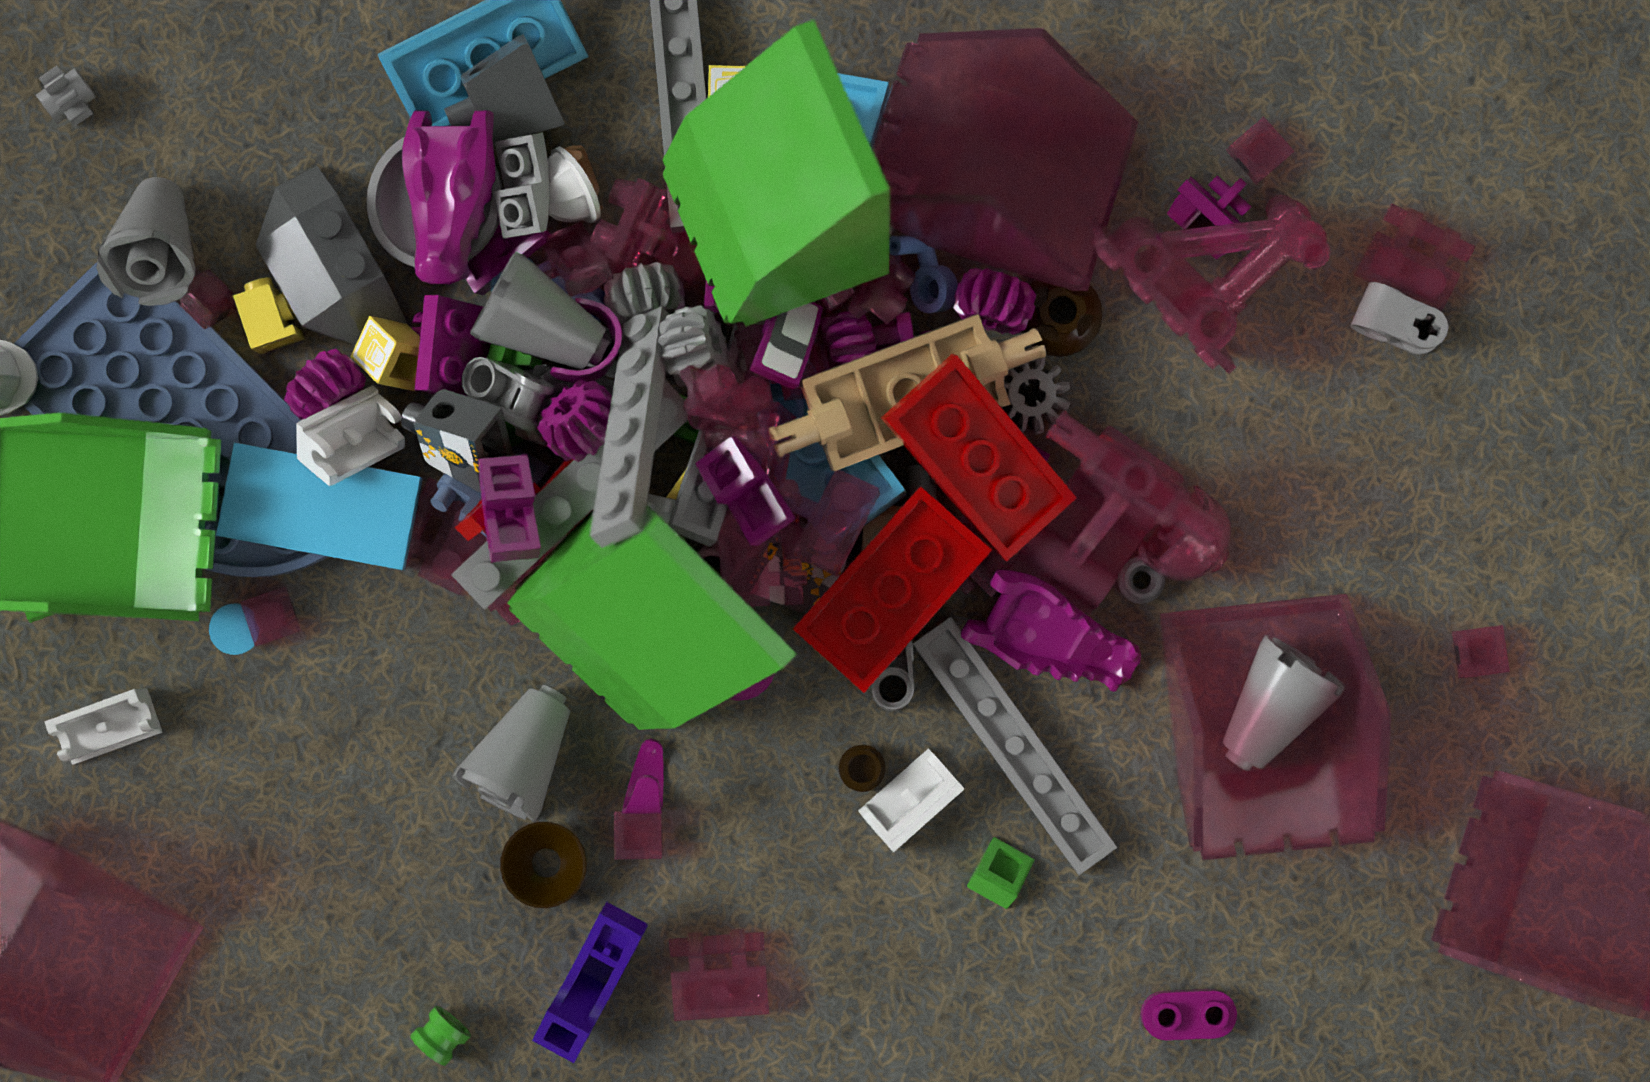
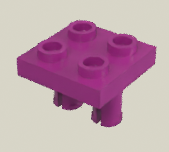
M440 295L424 296L423 312L415 314L412 323L421 324V327H412L420 336L414 390L436 394L437 391L445 389L468 396L462 387L463 371L474 358H487L491 343L478 340V338L470 334L483 306Z

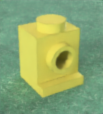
M270 277L251 281L244 285L245 292L233 295L252 350L263 354L304 340L302 330L294 325H290L289 321L295 319V314L283 293L279 294L278 289L273 286Z

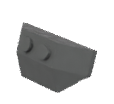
M315 166L277 186L259 233L256 248L302 328L356 345L369 316L401 322L409 326L382 271L339 196L319 167Z

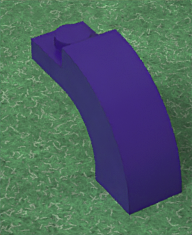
M606 901L572 968L548 1008L532 1040L533 1042L572 1063L576 1061L649 924Z

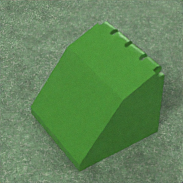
M811 20L792 28L689 112L683 119L663 158V163L666 167L663 177L674 203L680 205L678 213L692 245H697L695 254L709 286H715L712 290V295L724 323L744 322L745 327L889 274L890 189L815 21Z
M62 412L0 418V611L199 621V612H210L212 578H202V569H213L216 531L205 530V521H216L219 483L208 482L209 473L219 474L222 440L211 439V430H208V428Z
M646 504L642 532L603 548L590 537L593 509L515 587L516 592L507 603L510 606L509 610L531 632H538L540 634L539 639L565 664H571L573 666L572 671L598 696H604L605 702L626 723L634 724L639 730L676 728L781 670L797 655L648 504Z

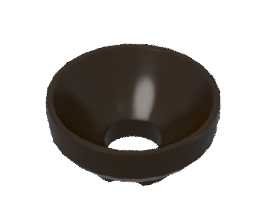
M1067 272L1049 273L1032 282L1030 286L1036 293L1035 309L1032 319L1028 321L1026 330L1021 332L1024 334L1035 328L1039 332L1042 341L1031 344V346L1044 345L1046 355L1055 357L1071 356L1088 347L1100 330L1103 316L1101 301L1092 285L1082 277ZM1058 297L1070 299L1076 307L1075 319L1068 324H1058L1049 315V305Z
M539 821L518 829L509 838L500 858V871L507 890L515 899L534 908H552L567 902L578 892L587 873V857L580 839L570 829L555 822ZM541 849H552L560 857V869L553 876H541L533 867L534 855Z

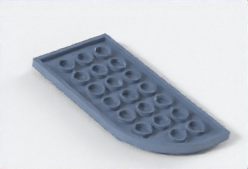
M96 262L14 343L29 353L36 363L39 377L36 391L24 407L32 415L62 412L208 428V430H211V439L222 440L219 474L209 473L208 482L219 483L216 521H205V530H215L217 532L234 443L297 454L296 423L301 420L290 410V406L284 401V398L184 297L169 304L154 306L138 304L139 298L126 293L121 298L113 294L101 282ZM215 533L213 569L207 570L238 577H272L310 567L326 559L328 556L216 536Z

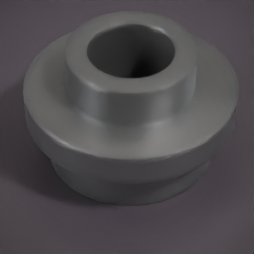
M1135 557L1128 560L1121 567L1118 574V587L1126 599L1134 603L1143 604L1155 600L1162 593L1165 586V574L1162 567L1155 560L1148 557ZM1138 571H1143L1149 576V585L1145 589H1138L1133 584V576Z

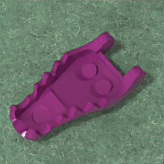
M415 110L409 120L402 145V167L416 238L415 274L423 282L450 285L462 279H467L470 275L468 258L471 252V241L478 238L479 227L485 221L483 209L485 204L492 199V186L496 181L492 139L494 115L489 110L475 111L470 126H432L430 112Z
M997 570L990 581L991 586L1001 595L985 621L969 619L960 633L961 638L965 641L989 650L1017 670L1027 669L1035 676H1039L1043 672H1049L1056 680L1066 677L1074 682H1078L1081 677H1086L1090 681L1096 680L1104 683L1113 692H1116L1120 685L1131 679L1133 671L1140 664L1141 651L1138 645L1108 631L1078 609L1055 587L1033 575L1011 570Z

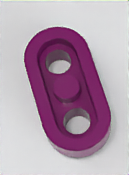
M1217 989L1158 991L1151 994L1144 1001L1141 1008V1021L1145 1029L1153 1037L1160 1040L1215 1039L1227 1035L1234 1028L1237 1021V1009L1233 1000ZM1213 1006L1220 1007L1222 1012L1220 1020L1215 1023L1207 1022L1205 1017L1206 1011ZM1165 1008L1174 1011V1020L1168 1025H1162L1158 1021L1160 1011Z

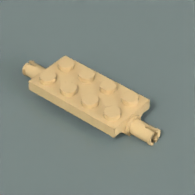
M979 314L804 378L800 380V386L809 408L807 411L808 415L780 426L769 428L771 441H777L791 435L790 439L774 444V449L781 458L785 454L818 442L824 449L831 471H837L904 445L881 417L951 354L959 356L1001 408L1010 405L1004 387V376L1008 375L1009 369L1038 358L1046 357L1044 345H1036L1025 350L1026 346L1042 341V338L1037 329L1034 328L1029 330V332L1000 343L996 340L991 341L984 331Z

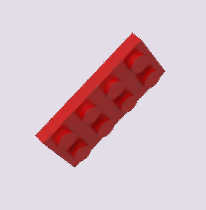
M951 354L881 417L997 555L1006 562L1077 498L956 354Z
M920 486L797 623L793 630L858 689L865 693L987 557L992 549Z

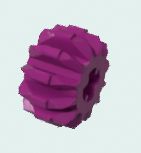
M974 268L964 273L961 283H958L953 309L961 319L979 314L983 328L987 331L992 330L1000 334L1009 333L1014 335L1026 330L1028 321L1032 319L1036 293L1028 283L1019 281L1015 276L1006 275L1002 271H992L988 268L983 270Z
M844 311L820 319L816 333L818 346L816 350L819 356L818 365H821L822 372L877 352L875 345L876 337L872 334V325L862 312Z
M335 348L327 352L322 351L313 360H307L306 365L301 370L296 371L295 378L287 385L284 401L290 406V410L302 421L364 390L363 387L367 378L362 374L356 363Z
M581 379L576 381L572 388L563 387L562 393L557 397L551 398L552 403L541 412L543 419L540 421L537 429L548 443L547 446L565 461L574 459L580 462L589 453L595 456L598 448L605 443L612 395L595 380L585 382Z

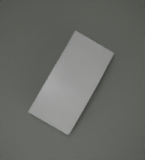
M543 132L496 141L495 147L504 189L493 191L503 238L546 231L549 215V169Z

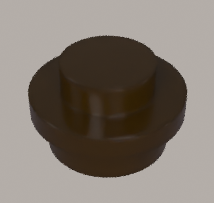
M855 745L846 750L840 759L839 774L841 780L848 788L854 791L867 792L873 790L882 782L885 776L886 765L883 756L878 750L869 745Z

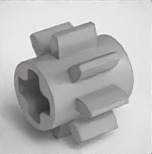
M56 65L39 77V80L44 85V89L37 93L36 97L57 124L68 118L76 126L93 114L87 103L96 98V95L75 68L65 74Z

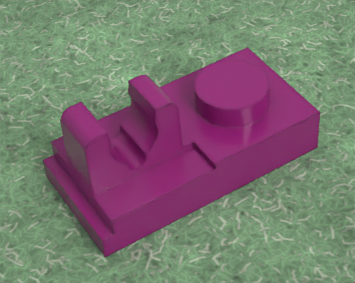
M499 221L498 227L489 243L475 257L468 261L470 275L466 281L473 292L483 296L489 292L497 283L515 251L528 258L547 242V238L550 236L549 230L503 238Z

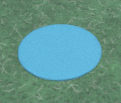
M236 603L228 604L219 608L212 616L209 624V635L212 643L220 651L230 655L243 654L249 651L258 641L260 622L257 615L249 607Z

